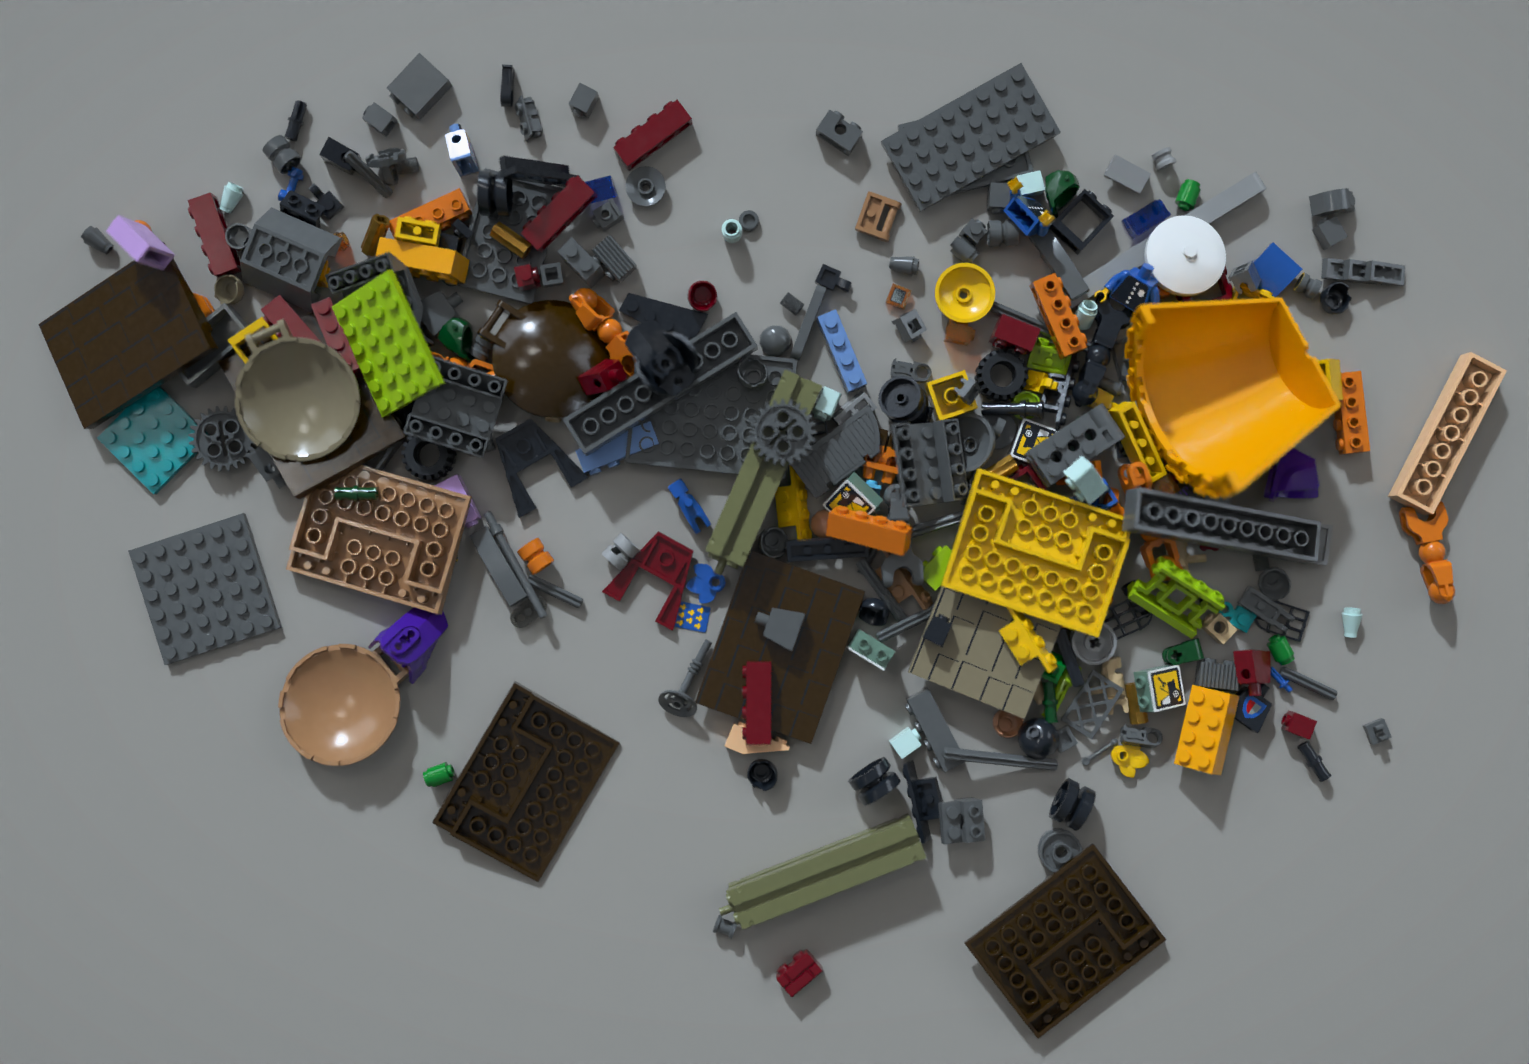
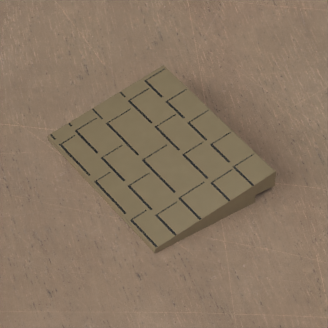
M941 586L922 636L933 615L938 617L940 613L950 619L948 623L952 624L942 646L921 637L908 672L1025 719L1045 669L1043 663L1036 656L1020 665L999 632L1000 629L1014 621L1007 607ZM1023 613L1026 618L1032 621L1033 629L1037 635L1043 638L1045 648L1051 653L1061 625Z

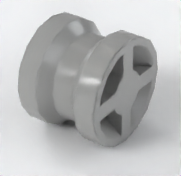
M1170 147L1164 148L1151 156L1157 163L1156 168L1158 171L1176 163L1175 158L1171 156L1172 150Z

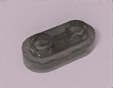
M537 596L546 611L548 607L546 599L542 596ZM528 599L512 611L510 620L515 627L523 628L539 616L530 599ZM519 614L525 616L524 621L518 619Z

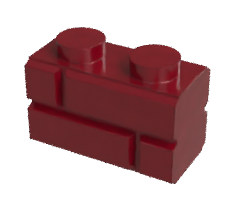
M808 949L805 951L799 950L792 957L793 961L788 965L784 963L777 970V981L791 997L795 996L823 971L821 964Z

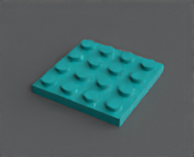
M159 386L128 406L97 439L153 494H157L197 454L191 452L195 445H189V442L194 441V438L189 437L188 434L195 433L190 426H197L198 424Z

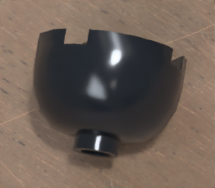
M1043 718L1027 720L1018 731L1020 748L1028 757L1033 759H1045L1046 756L1053 754L1059 746L1060 737L1057 729L1052 723H1048Z

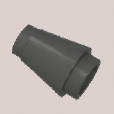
M89 226L81 235L85 244L106 255L114 247L97 227Z
M915 256L891 257L889 269L912 276V274L917 275L920 260L916 259Z

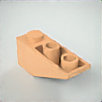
M742 721L733 723L725 743V747L741 754L785 751L790 748L787 740L778 736L775 739L771 738V745H746V739H742V727H746V723Z

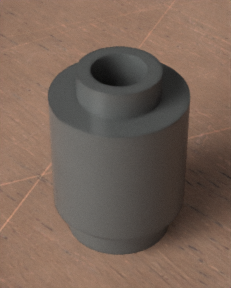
M957 236L950 244L952 247L950 252L963 263H972L980 254L977 251V247L964 236L961 239Z

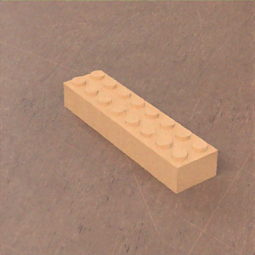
M1472 352L1460 355L1388 495L1389 498L1414 508L1416 512L1422 515L1434 514L1507 370Z

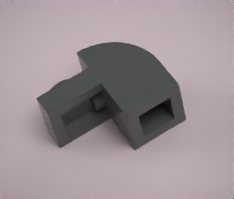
M1349 188L1330 190L1309 196L1312 216L1324 217L1334 213H1350L1355 211V197L1353 192L1349 191Z

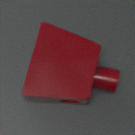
M605 359L577 378L585 394L590 395L611 390L626 380L627 374L619 360Z
M1253 649L1233 651L1238 683L1248 685L1249 696H1262L1261 684H1269L1271 682L1270 651Z

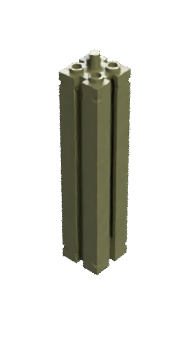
M785 369L769 405L773 406L774 399L778 404H781L782 398H784L785 404H788L792 399V406L800 403L799 409L807 408L805 415H810L822 385L808 379L806 380ZM785 413L777 415V420L781 423H786L789 420L788 415ZM793 419L785 429L779 428L778 436L769 445L773 446L782 435L786 437L787 430L796 423V419ZM766 427L763 429L762 434L770 438L774 435V431L772 428ZM795 427L792 429V435L799 438L803 430ZM780 442L777 445V449L780 452H786L789 446L785 442ZM757 443L751 444L705 549L708 552V557L718 561L714 573L722 575L726 565L738 569L739 566L743 568L789 463L787 460L784 466H782L781 461H777L776 465H773L772 458L765 462L766 455L764 454L759 457L761 450L753 449Z
M907 813L900 818L889 820L729 883V888L726 890V898L729 905L719 908L721 916L734 912L735 922L737 925H741L743 930L753 924L756 925L927 857L913 821Z

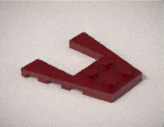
M658 531L602 592L620 602L638 568L641 567L674 586L655 622L673 631L694 550Z

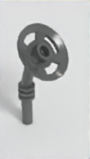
M705 639L696 658L692 659L693 663H690L691 667H688L689 671L679 691L666 690L659 695L658 702L660 706L670 714L679 717H690L696 713L697 704L686 693L695 675L699 673L698 670H701L700 666H703L702 662L712 645L711 641Z

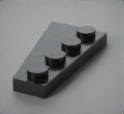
M628 293L619 309L620 312L640 323L656 320L666 332H675L683 335L688 341L698 335L708 317V314L632 293Z

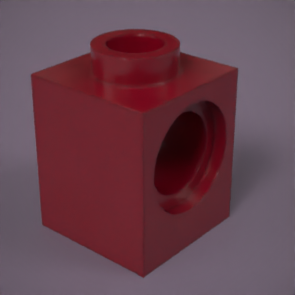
M1288 710L1282 717L1281 729L1310 740L1317 721Z

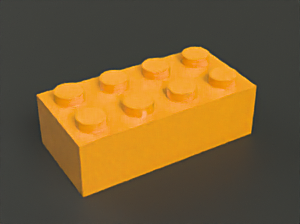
M383 237L379 238L376 256L391 252L409 268L413 278L419 279L420 276H425L427 280L434 282L442 279L445 280V283L457 285V283L465 284L470 260L456 250Z
M1192 685L1174 764L1213 775H1221L1239 696Z

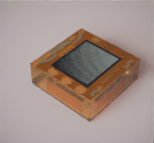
M893 283L885 303L904 310L912 290Z

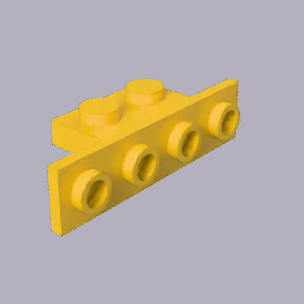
M789 465L791 485L778 487L775 493L778 527L796 526L797 540L811 539L812 532L809 527L810 513L807 509L808 495L805 484L792 466Z
M1007 608L1014 621L1000 629L999 632L1020 665L1038 656L1048 673L1058 667L1056 665L1057 661L1053 654L1049 653L1045 648L1043 638L1036 634L1032 621L1026 618L1022 612Z

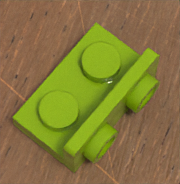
M1038 338L1032 352L1029 353L1026 366L1050 373L1066 375L1071 356L1061 360L1053 343H1049L1050 341L1047 339Z

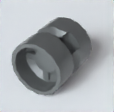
M278 135L264 145L262 152L270 161H274L273 165L281 174H286L289 170L291 171L292 167L296 168L299 165L301 157L295 149L290 148L291 145L284 136Z
M1000 220L988 221V246L1000 247L1002 243L1006 246H1017L1019 243V227L1012 220H1005L1004 223H1001Z
M241 223L232 224L225 232V240L230 247L243 254L252 229Z

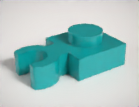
M1225 602L1224 605L1227 607V611L1225 613L1219 611L1218 613L1224 617H1230L1228 621L1235 628L1247 633L1256 615L1239 605L1233 609L1231 603Z

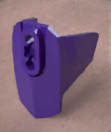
M1293 447L1290 448L1275 463L1271 464L1264 498H1268L1269 502H1274L1277 497L1292 499L1318 498L1319 480L1315 459Z
M413 607L390 628L381 631L368 648L371 649L376 643H380L381 650L396 663L402 664L403 668L405 666L408 667L409 682L414 684L426 669L438 639L448 628L444 612L441 615Z

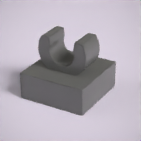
M962 378L960 381L964 386L961 389L955 387L954 390L962 401L970 406L982 389L973 379L969 378L967 381Z
M1383 718L1363 725L1368 740L1372 745L1392 738Z

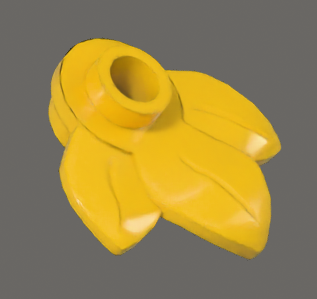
M1123 744L1114 747L1111 751L1112 761L1119 765L1120 772L1124 776L1134 778L1135 768H1144L1149 764L1148 756L1143 751H1140L1141 747ZM1121 752L1124 754L1123 759L1120 758Z

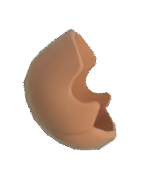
M827 509L816 512L811 519V529L819 538L830 537L826 535L829 515Z
M1000 709L994 714L993 728L999 736L1012 738L1018 735L1024 720Z

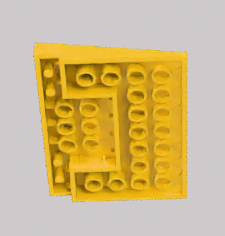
M979 468L976 470L941 586L1099 638L1131 540L1129 539L1131 532L1122 531L1124 516Z

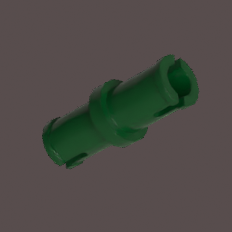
M354 486L353 488H335V492H337L335 493L336 500H354V502L378 500V496H376L379 495L378 487L360 488V486Z
M1051 681L1042 682L1044 697L1042 705H1044L1045 720L1048 723L1058 722L1056 707L1058 700L1055 695V683Z

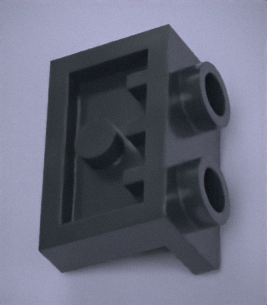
M292 190L280 202L281 212L321 229L320 217L326 211L325 206Z

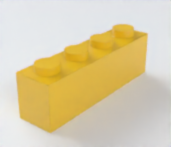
M1122 402L1108 410L1125 435V438L1120 441L1130 463H1144L1148 468L1152 483L1167 475L1136 403Z

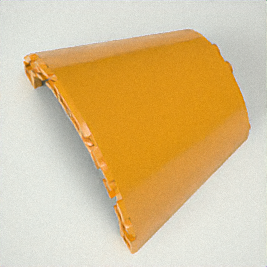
M1282 298L1143 304L1136 309L1130 320L1133 326L1127 329L1124 358L1129 359L1126 380L1130 389L1131 402L1136 401L1160 459L1164 458L1168 463L1165 468L1172 472L1181 484L1188 483L1194 487V492L1199 495H1209L1211 498H1224L1239 492L1341 406L1337 395L1329 384L1328 378L1320 368L1318 360L1308 354L1309 344L1304 339L1298 324L1293 319L1288 306Z

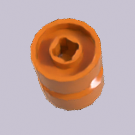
M539 537L517 551L523 561H528L527 568L532 575L542 571L555 561L548 551H543L544 545Z

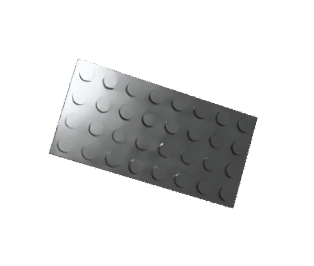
M1019 63L883 139L881 144L918 210L921 212L1056 137L1061 131L1022 63Z

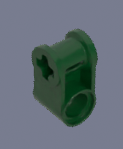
M1199 638L1167 647L1162 652L1163 661L1170 665H1179L1204 658ZM1173 653H1176L1177 656H1175L1174 659H1171V655H1173Z

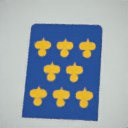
M681 601L675 627L706 632L710 607Z

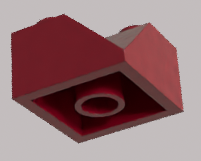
M1002 314L995 324L989 343H992V347L998 350L1014 348V352L1020 355L1029 354L1033 350L1041 329Z

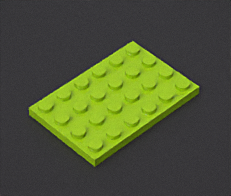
M387 270L332 306L382 417L391 415L444 383L393 270Z

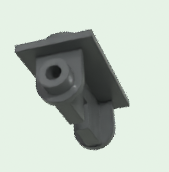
M520 96L515 104V112L520 118L521 134L524 135L525 141H528L532 135L534 138H539L542 133L539 118H531V116L538 115L535 101L531 97L523 99V96Z

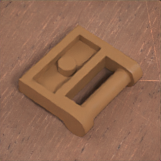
M868 191L855 231L878 238L884 242H889L892 224L897 210H900L902 204ZM884 205H886L890 209L883 229L879 231L876 228Z

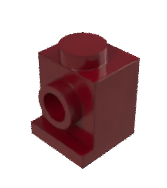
M530 264L514 267L517 284L521 291L541 287L537 267H532Z

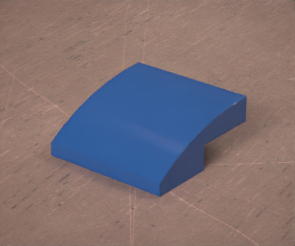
M1274 242L1253 261L1261 278L1257 289L1260 291L1261 289L1270 291L1274 297H1277L1303 270Z

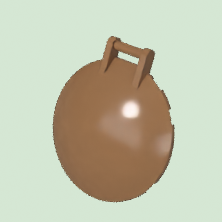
M338 644L324 646L310 652L291 669L286 677L287 680L283 689L280 691L278 708L280 709V724L285 737L301 755L323 765H350L368 758L385 744L396 726L400 712V691L398 685L409 677L408 667L405 666L403 668L402 664L396 663L391 658L401 671L395 675L381 656L384 652L380 646L371 652L356 645Z

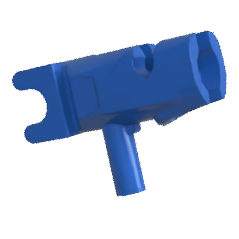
M681 478L667 487L675 500L679 498L677 504L695 534L701 532L695 521L697 517L701 518L706 528L712 525L692 494H686L689 490Z

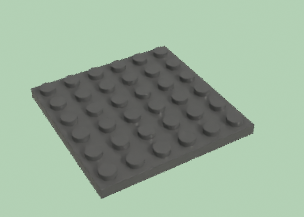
M245 513L128 551L164 665H169L282 627Z

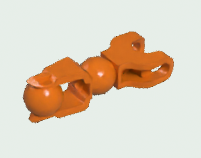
M590 288L578 289L574 295L569 296V300L576 310L578 318L588 331L597 330L600 340L608 344L606 349L610 353V359L619 360L627 374V379L632 377L635 371L634 357L625 345L629 332H623L621 324L617 320L612 319L615 310L601 296H598Z
M1440 501L1434 514L1428 515L1427 521L1419 519L1414 508L1402 507L1399 511L1402 530L1414 538L1416 545H1420L1418 555L1426 563L1422 564L1420 572L1428 589V595L1435 603L1447 604L1455 596V587L1453 585L1452 564L1447 559L1443 560L1446 555V549L1439 542V540L1443 539L1442 531L1448 523L1445 505Z

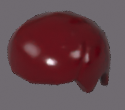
M697 281L688 289L687 300L695 310L709 311L716 304L717 291L710 282Z

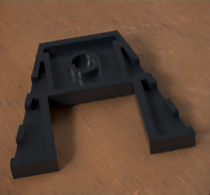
M531 418L495 438L519 518L537 507L517 473L551 454L571 488L589 478Z

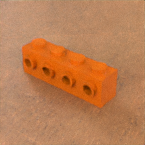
M458 188L398 217L404 218L409 216L424 222L425 220H431L440 224L441 231L449 229L451 224L457 219L461 222L468 220L473 212L464 193ZM398 217L389 220V228L395 240Z
M1053 273L1033 281L1029 287L1060 359L1062 360L1086 349L1087 338L1079 330L1078 317L1070 309L1071 301L1067 295H1064L1061 278Z
M1361 371L1341 373L1343 400H1339L1341 406L1334 411L1335 419L1333 420V427L1337 432L1336 449L1339 451V455L1370 451L1362 373Z
M836 506L829 512L826 535L903 556L910 548L913 526L906 525L903 521L887 520L884 516L868 515L865 511L848 510L845 506Z

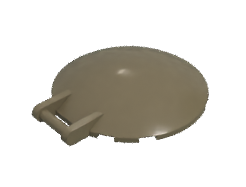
M284 319L277 321V324L260 332L245 335L252 355L238 375L236 398H234L237 417L247 436L257 446L267 451L268 454L284 460L307 461L317 459L337 449L354 429L360 410L358 382L346 360L338 352L322 342L304 337H293ZM281 331L283 337L259 347L258 341Z

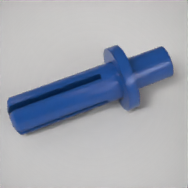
M1271 667V676L1280 684L1279 688H1284L1289 693L1292 690L1288 684L1289 680H1285L1274 667Z

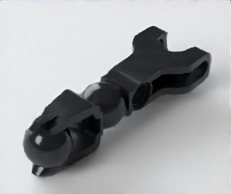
M1100 293L1095 301L1098 306V312L1095 317L1097 327L1090 348L1086 351L1085 363L1079 372L1078 382L1072 390V397L1077 407L1090 405L1097 399V386L1107 370L1106 367L1110 363V352L1113 349L1119 331L1130 325V320L1134 314V311L1127 307L1122 311L1115 310L1110 304L1109 296L1111 293L1107 294V300L1104 303H1100L1104 299L1103 293Z

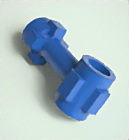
M295 167L288 171L287 175L291 178L287 189L280 190L278 201H282L290 190L295 192L298 180L303 181L304 171Z

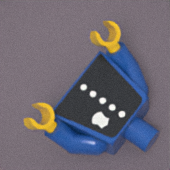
M1015 177L1007 183L1010 188V202L1003 211L1026 236L1036 234L1045 236L1049 231L1050 223L1055 217L1051 216L1048 210H1045L1035 199L1020 196L1019 189L1023 185Z
M1143 263L1141 269L1134 267L1130 271L1123 270L1104 285L1103 290H1098L1094 294V298L1098 294L1103 293L1104 299L1100 303H1104L1107 300V294L1111 293L1109 297L1134 312L1143 304H1159L1160 294L1157 288L1159 282L1151 276L1154 267L1148 263Z

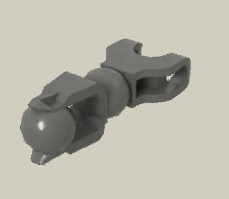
M892 484L884 492V501L888 506L887 520L903 521L906 525H909L910 517L907 507L902 505L900 484ZM911 545L903 556L890 552L889 557L881 566L883 586L885 588L892 586L894 572L899 568H905L910 572L912 582L915 585H922L924 581L923 562L913 554Z

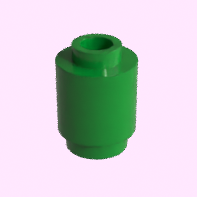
M1186 179L1181 184L1175 200L1178 209L1182 211L1194 209L1201 191L1200 183Z
M1276 634L1268 639L1269 642L1266 645L1275 662H1278L1280 666L1286 665L1295 659L1293 656L1294 651L1285 636Z
M447 762L427 768V771L423 772V778L427 787H437L453 781V776H455L453 766L451 764L448 765Z

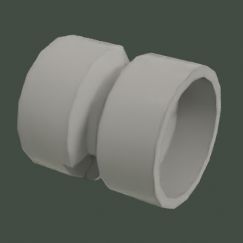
M620 533L614 539V545H609L602 555L617 569L622 571L629 563L628 559L634 558L640 549L625 535Z

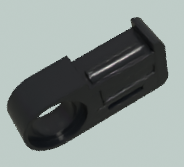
M502 64L500 102L501 106L504 107L513 106L515 76L513 65Z

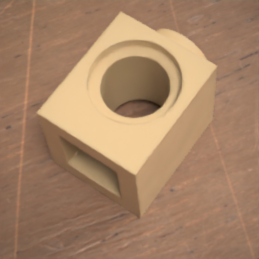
M1210 613L1207 615L1201 627L1218 644L1223 645L1237 631L1220 613ZM1216 622H1220L1221 624V630L1219 632H1215L1214 630V624Z

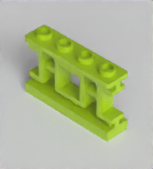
M1159 556L1157 563L1152 565L1154 577L1147 583L1137 579L1136 583L1132 581L1127 586L1128 599L1191 639L1197 635L1196 629L1202 627V621L1199 617L1209 609L1217 614L1219 610L1222 611L1225 608L1224 597L1219 591L1212 590L1205 582L1195 579L1187 570L1180 569L1170 559L1166 560L1162 556ZM1166 575L1172 578L1168 584L1162 582ZM1155 588H1158L1160 591L1156 596L1150 593ZM1176 588L1187 595L1178 604L1168 598ZM1198 596L1204 599L1199 605L1194 603ZM1187 608L1192 610L1188 616L1183 614Z

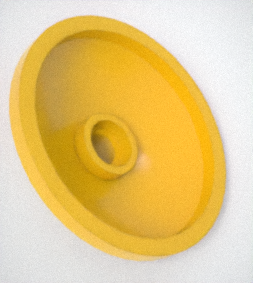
M958 263L950 266L940 275L935 286V301L939 310L948 319L958 323H972L980 320L990 311L995 300V286L992 278L983 268L972 263ZM960 293H965L967 297L962 299Z

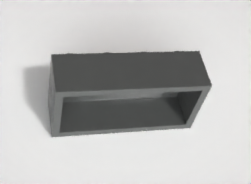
M226 303L222 304L206 318L213 330L210 334L218 349L179 373L188 386L198 388L221 368L218 363L219 361L236 353L228 339L246 328L248 324L232 306ZM247 341L239 346L241 350L248 346Z

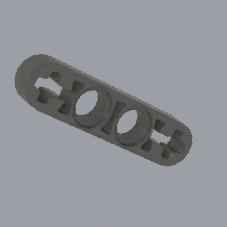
M817 284L793 346L791 358L797 360L801 358L827 289L826 287Z

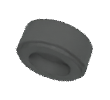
M747 210L741 213L739 223L743 230L750 232L758 227L759 218L754 211Z

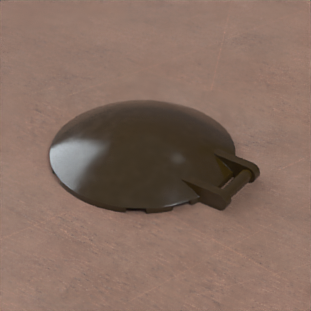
M499 300L496 304V309L484 327L480 328L477 332L480 337L493 344L492 364L494 374L497 377L508 380L504 394L516 406L530 414L544 418H564L604 393L586 395L577 377L603 360L610 359V353L606 349L608 344L600 340L597 330L588 331L583 326L576 314V310L569 302L543 300L516 310L504 301ZM505 312L509 316L497 334L493 335L490 331L502 313Z

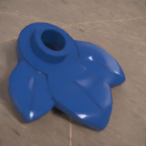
M696 564L693 567L697 576L688 581L686 588L693 593L699 594L700 603H709L714 600L717 592L724 589L726 580L723 575L714 573L711 566ZM716 578L719 580L720 583L718 586L712 585L713 579Z

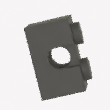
M829 109L817 127L816 135L849 156L861 139L863 131L855 122L850 124L844 120L845 117L840 112H833ZM838 127H842L846 132L839 135L835 130Z

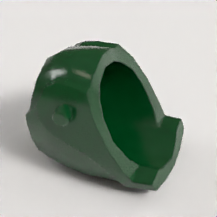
M1057 170L1045 177L1046 198L1049 202L1051 213L1055 218L1058 217L1057 212L1077 194L1080 187L1076 176L1070 171Z
M461 317L451 318L442 326L438 339L449 351L471 362L475 359L469 353L473 343L471 323Z

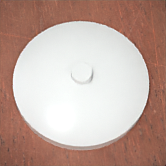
M1176 216L1162 222L1150 234L1145 245L1144 259L1145 263L1154 267L1151 276L1158 280V286L1163 290L1178 296H1195L1207 291L1219 280L1225 268L1226 251L1221 237L1207 222L1192 216Z

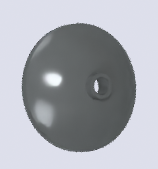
M965 413L953 419H958L965 469L966 473H971L983 467L990 459L995 447V433L989 421L975 413Z

